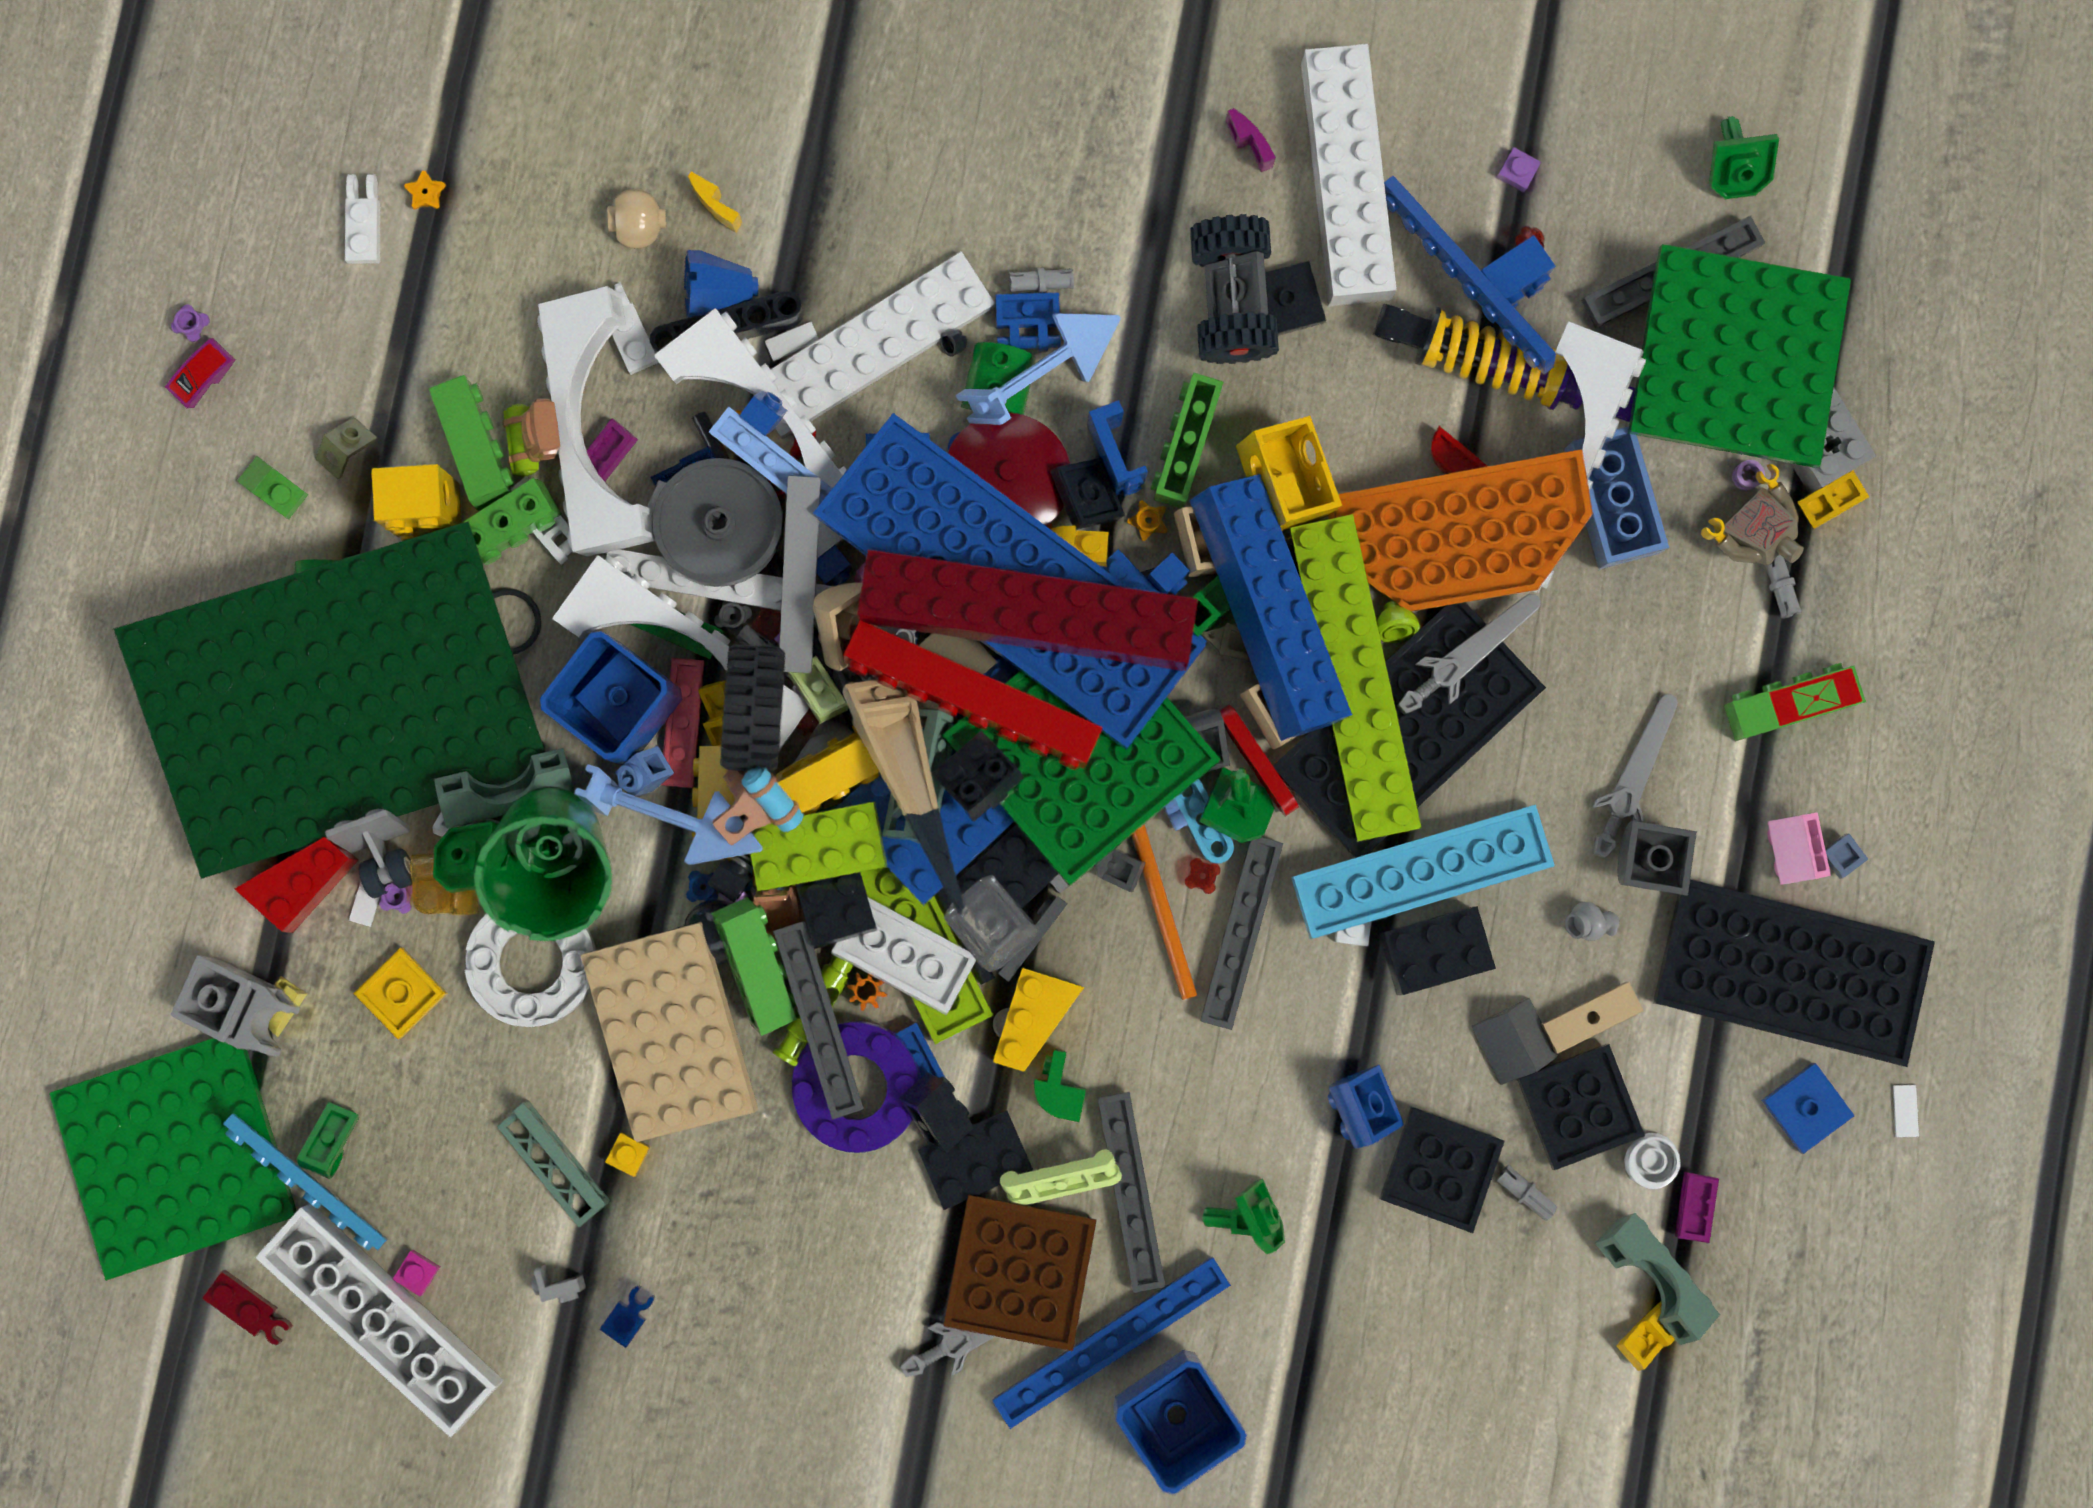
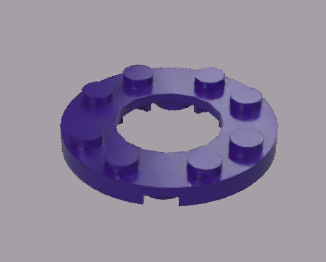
M865 1021L844 1022L838 1024V1028L847 1056H864L874 1061L884 1073L887 1082V1096L882 1107L872 1116L863 1119L842 1116L832 1120L809 1044L804 1047L799 1055L798 1063L793 1071V1102L796 1112L806 1129L825 1145L850 1153L874 1151L897 1139L913 1121L899 1098L921 1078L918 1063L915 1062L911 1052L906 1047L907 1044L889 1029Z

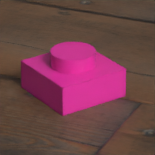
M411 1250L392 1280L416 1295L422 1296L437 1274L440 1266L415 1250Z

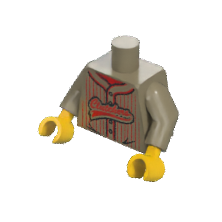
M1773 464L1767 465L1768 470L1771 472L1769 480L1764 477L1762 471L1756 473L1757 481L1769 486L1767 490L1762 488L1725 525L1719 518L1708 520L1709 524L1714 527L1715 533L1711 532L1707 527L1701 530L1703 538L1707 540L1715 539L1716 545L1735 562L1754 564L1758 562L1767 566L1781 555L1790 563H1793L1803 552L1804 548L1794 541L1798 536L1797 522L1799 518L1793 500L1783 483L1777 482L1779 469Z

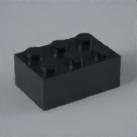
M1478 906L1468 907L1379 933L1396 995H1406L1496 969Z

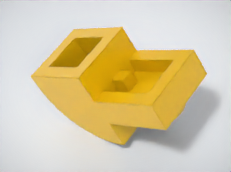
M1059 526L1051 529L1096 564L1107 567L1108 532L1076 530V526Z

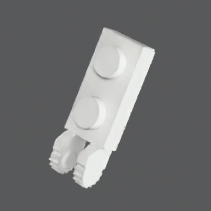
M375 174L367 175V198L358 199L359 183L356 175H348L346 178L348 199H345V261L348 264L380 263V201L378 200L377 176Z
M619 282L614 284V290L622 295L626 325L619 326L612 336L630 375L659 363V361L654 356L656 353L650 344V340L633 303L630 304L623 286Z

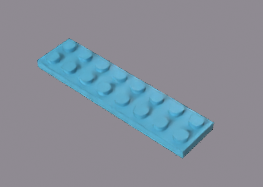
M1532 805L1291 877L1309 939H1314L1551 868L1555 865L1537 807Z

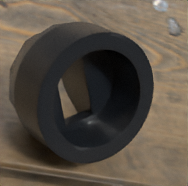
M950 329L940 335V346L944 353L950 357L961 353L967 346V337L965 335L962 336V331L959 329Z

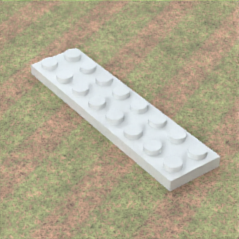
M961 251L772 368L771 371L777 378L772 383L779 392L785 389L797 404L792 409L798 417L801 418L805 415L811 422L937 344L943 332L950 329H961L995 308V302ZM781 419L775 430L781 439H784L792 434V431L787 423Z

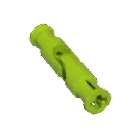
M835 955L829 964H825L821 970L832 1007L850 979L848 974L854 966ZM798 1010L795 1013L797 1020L789 1023L786 1028L788 1033L779 1048H774L772 1052L795 1067L798 1063L799 1055L808 1043Z

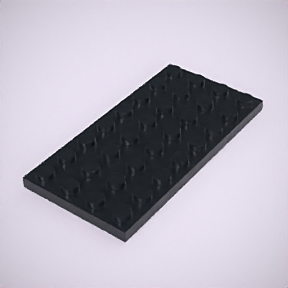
M1466 602L1445 606L1385 662L1417 808L1546 688L1502 641L1460 679L1459 696L1448 705V688L1437 687L1433 693H1430L1427 698L1425 697L1421 708L1403 714L1397 705L1407 691H1416L1418 687H1421L1423 683L1431 678L1432 668L1415 664L1424 657L1443 658L1487 625ZM1332 725L1309 732L1273 765L1288 787L1355 858L1367 855L1387 837L1383 836L1357 842Z
M1690 879L1688 896L1677 895L1653 1004L1908 1067L1935 941Z

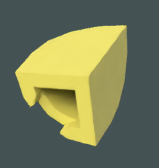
M282 976L279 977L274 985L282 989L292 1002L300 1006L308 994ZM283 1011L277 1012L269 1022V1030L279 1037L294 1014Z

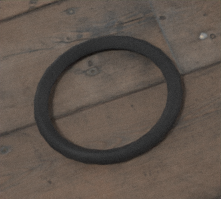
M509 588L493 592L494 598L505 595L519 597L528 603L534 614V630L529 639L521 646L511 648L513 655H516L532 646L537 639L541 629V613L537 604L526 593Z

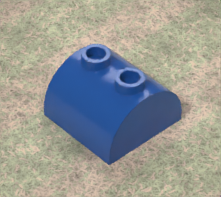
M1380 1064L1345 1077L1329 1086V1104L1333 1109L1338 1110L1342 1119L1340 1125L1341 1133L1346 1140L1351 1141L1354 1149L1372 1145L1404 1126Z

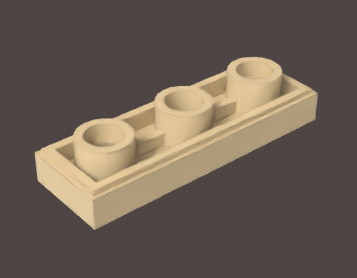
M1625 982L1542 1023L1541 1026L1554 1052L1558 1054L1644 1010L1630 982ZM1590 1012L1595 1014V1021L1593 1023H1589L1587 1020V1015Z

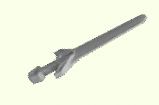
M1536 594L1524 596L1443 658L1424 657L1415 665L1432 668L1431 678L1423 683L1421 687H1418L1416 691H1407L1397 705L1403 714L1421 708L1425 697L1427 698L1437 687L1448 688V705L1459 696L1460 679L1539 609L1541 605L1540 598Z
M1666 694L1660 698L1613 793L1596 798L1591 808L1608 805L1612 815L1606 824L1604 833L1601 836L1595 837L1593 854L1601 858H1606L1617 846L1613 837L1616 836V831H1618L1624 817L1631 816L1632 820L1637 822L1645 821L1639 801L1677 708V699L1672 694Z
M936 1322L927 1327V1329L943 1335L939 1347L937 1345V1348H931V1351L928 1350V1352H924L925 1354L922 1353V1356L912 1353L900 1367L905 1377L920 1375L923 1373L926 1364L928 1366L929 1363L932 1364V1361L935 1362L934 1360L937 1361L941 1359L940 1357L943 1358V1355L955 1358L951 1375L953 1376L962 1371L968 1352L995 1336L943 1327V1323Z

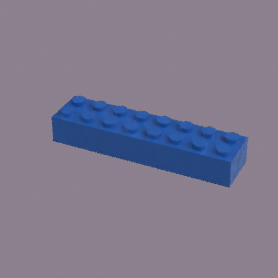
M1258 474L1210 486L1190 499L1191 506L1280 740H1287L1330 726L1351 716V710L1261 475Z

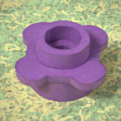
M184 305L176 313L171 328L177 334L182 333L186 335L189 341L196 342L201 338L200 333L202 329L209 325L210 319L205 313L199 314L191 305ZM189 321H193L192 326H188Z
M394 882L388 883L385 887L388 893L381 895L380 907L385 911L396 909L400 913H408L412 908L410 899L411 894L415 892L414 885L398 888ZM396 893L400 894L399 899H395L394 895Z

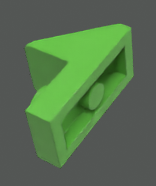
M258 456L255 457L237 480L251 493L262 499L287 519L291 518L309 495Z

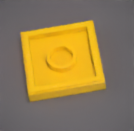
M400 947L353 994L399 1040L448 993L403 947Z

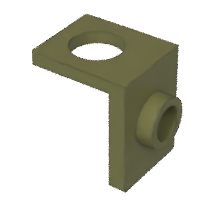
M353 417L323 436L316 460L334 477L340 479L343 476L349 458L373 444L377 437ZM327 451L334 454L338 466H334L328 460Z

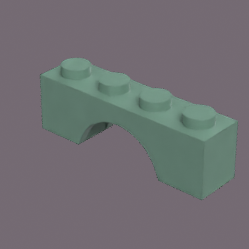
M563 748L532 755L524 773L513 781L504 784L491 785L479 782L467 771L434 779L446 829L504 815L517 799L533 790L559 788L575 793Z
M1636 1213L1617 1219L1595 1243L1616 1269L1623 1266H1635L1644 1270L1652 1277L1659 1289L1662 1301L1659 1321L1679 1345L1698 1341L1720 1316V1313L1712 1305L1711 1300L1700 1291L1691 1280L1688 1272L1679 1266L1670 1255L1667 1247L1659 1242L1649 1230L1647 1223L1639 1218Z

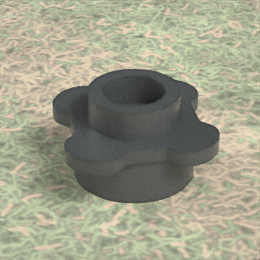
M723 601V606L719 611V615L715 616L714 622L717 627H725L731 630L733 635L737 636L743 629L746 620L751 618L752 611L748 606L742 607L734 602ZM732 614L736 615L734 620L730 619Z

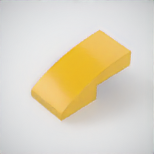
M691 171L688 178L701 203L719 222L737 233L743 223L740 214L719 202L722 195L718 186Z
M1854 470L1797 503L1811 527L1815 529L1869 498V495Z
M726 680L711 683L698 689L710 717V720L703 723V726L712 746H721Z
M1662 1301L1650 1310L1616 1345L1637 1371L1644 1370L1663 1347L1671 1345L1675 1340L1659 1321Z

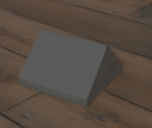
M1530 998L1471 1026L1500 1085L1535 1073L1558 1057L1541 1026L1542 1022Z

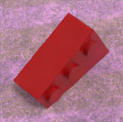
M324 837L234 889L281 932L293 933L359 859Z

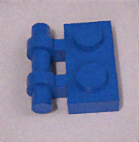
M1059 292L996 294L997 329L1009 328L1010 337H997V343L1020 349L1038 348L1039 352L1048 351V348H1060V335H1048V327H1057L1053 315L1060 313ZM1038 327V336H1019V328Z

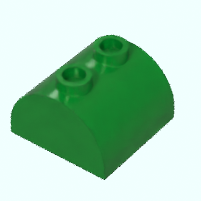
M994 342L976 343L973 349L965 389L999 388L1034 365L1036 357L1023 349ZM1031 384L1006 400L1005 406L1008 413L1024 415ZM962 401L961 408L972 410L968 401Z

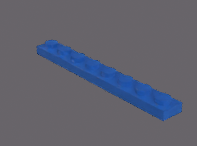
M1393 175L1386 180L1384 186L1388 210L1392 213L1395 211L1398 213L1407 231L1411 234H1417L1422 240V245L1427 253L1431 256H1437L1442 262V267L1446 274L1451 278L1456 277L1462 284V289L1466 296L1472 301L1476 299L1482 306V311L1486 318L1492 323L1496 322L1503 329L1502 332L1506 340L1511 345L1516 344L1523 351L1526 362L1532 368L1537 367L1543 374L1554 368L1556 353L1396 177Z
M1211 1256L1074 1345L1073 1351L1067 1350L994 1397L992 1401L1009 1429H1011L1231 1285L1213 1256Z

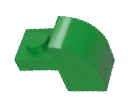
M1218 576L1201 592H1197L1192 597L1198 599L1193 632L1198 637L1210 629L1230 609Z
M1053 1049L1052 1056H1045L1042 1074L1048 1075L1047 1081L1034 1078L1036 1099L1048 1114L1056 1118L1080 1122L1086 1089L1061 1084L1067 1052Z

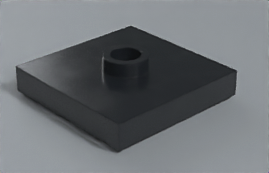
M1309 261L1265 272L1268 315H1273L1277 319L1278 336L1326 322Z
M1102 458L1064 465L1050 471L1071 525L1076 526V530L1119 520L1125 516Z

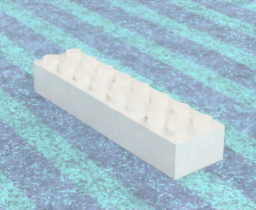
M1368 44L1307 49L1304 52L1301 68L1328 306L1389 301L1397 289Z
M311 1204L301 1207L255 1257L449 1437H452L463 1427L504 1381L399 1283L392 1280L393 1278L321 1211Z

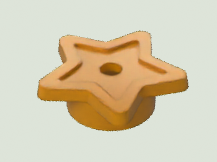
M423 170L417 181L404 185V188L413 196V210L422 206H431L435 209L440 207V192L446 187L444 182L432 181L428 173ZM423 189L428 190L426 194L422 193Z
M1140 500L1138 514L1129 518L1127 523L1139 529L1142 541H1146L1153 532L1166 533L1167 528L1162 521L1166 507H1152L1143 500ZM1146 518H1151L1152 522L1147 523Z

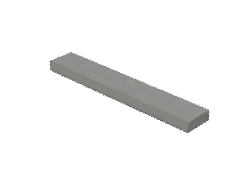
M788 476L780 629V648L785 651L784 672L812 673L815 617L813 601L816 596L819 520L813 515V512L820 505L821 478Z

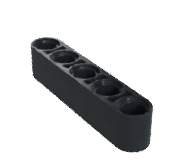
M782 291L717 310L720 315L727 312L735 322L737 328L733 332L740 341L745 337L751 339L794 327L802 321L804 316V309L799 296L791 291ZM787 303L797 306L795 312L790 315L780 312L782 306ZM763 312L766 314V317L761 323L755 324L750 321L753 313ZM707 314L692 316L654 328L649 338L655 353L661 350L658 347L661 339L665 337L677 338Z

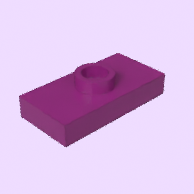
M611 418L587 449V454L593 466L604 482L638 441V438L613 418Z
M1684 1172L1675 1237L1710 1243L1719 1178Z

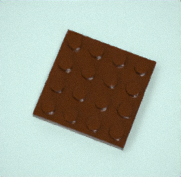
M968 1195L943 1327L1073 1351L1097 1219Z

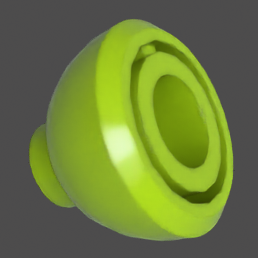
M1395 601L1386 603L1384 611L1377 619L1380 640L1387 643H1399L1409 640L1420 630V624L1415 614L1401 607Z

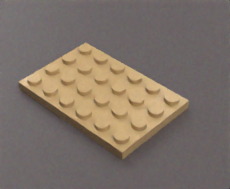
M702 922L581 955L632 1135L636 1142L755 1113L758 1110L717 964L706 943Z

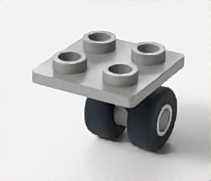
M375 809L367 812L363 818L355 821H341L335 824V828L325 831L327 839L350 853L370 848L374 858L361 862L358 870L363 888L371 898H378L381 895L387 894L388 891L385 890V887L388 883L394 882L398 888H405L415 883V869L407 852L399 848L387 853L384 841L410 832L409 825L389 811Z

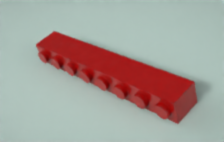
M861 620L843 655L844 662L848 664L847 668L858 675L865 676L866 673L878 677L877 681L887 688L895 690L898 686L909 691L908 696L919 702L926 703V700H930L939 704L938 709L948 715L956 716L959 713L969 718L968 722L973 726L986 730L987 726L1000 731L998 735L1001 738L1012 743H1016L1017 740L1030 745L1029 749L1041 756H1047L1048 753L1060 758L1059 763L1074 770H1077L1078 766L1083 769L1086 768L1103 728Z

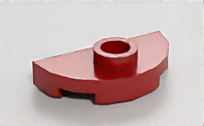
M1438 426L1431 438L1430 451L1434 463L1441 472L1450 474L1488 467V465L1442 427Z

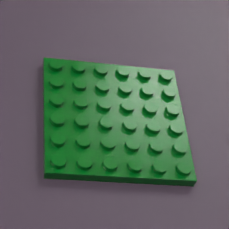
M1662 244L1658 250L1642 345L1643 355L1641 358L1646 359V363L1636 381L1628 434L1807 467H1820L1851 278Z
M1021 671L1005 683L1008 686L1081 717ZM1168 698L1161 704L1127 750L1101 732L1085 769L1079 766L1077 770L1068 768L1059 763L1060 758L1049 753L1047 756L1036 754L1029 749V744L1017 740L1016 743L1009 742L998 735L1000 731L987 726L986 730L975 727L968 722L969 718L966 716L943 734V738L957 752L982 731L1020 770L1024 779L1007 793L1008 797L1000 805L1069 887L1221 760Z
M212 1038L49 1093L105 1281L291 1219L297 1212L290 1187L277 1177L280 1170L271 1163L265 1167L251 1155L255 1151L246 1142L239 1146L225 1134L229 1128L223 1123L232 1114H236L277 1148L250 1057L245 1049H238L226 1042Z

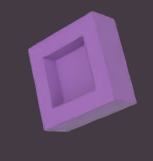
M1513 147L1497 178L1525 192L1541 162Z

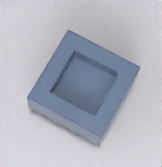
M1849 833L1844 834L1825 848L1828 864L1839 879L1846 877L1868 860Z

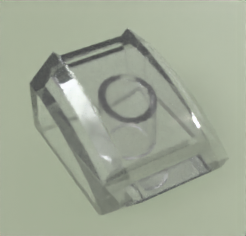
M993 875L979 879L962 894L965 906L962 915L957 912L952 903L943 917L979 965L988 972L1004 967L1010 959L1034 941L1039 931L1024 910Z

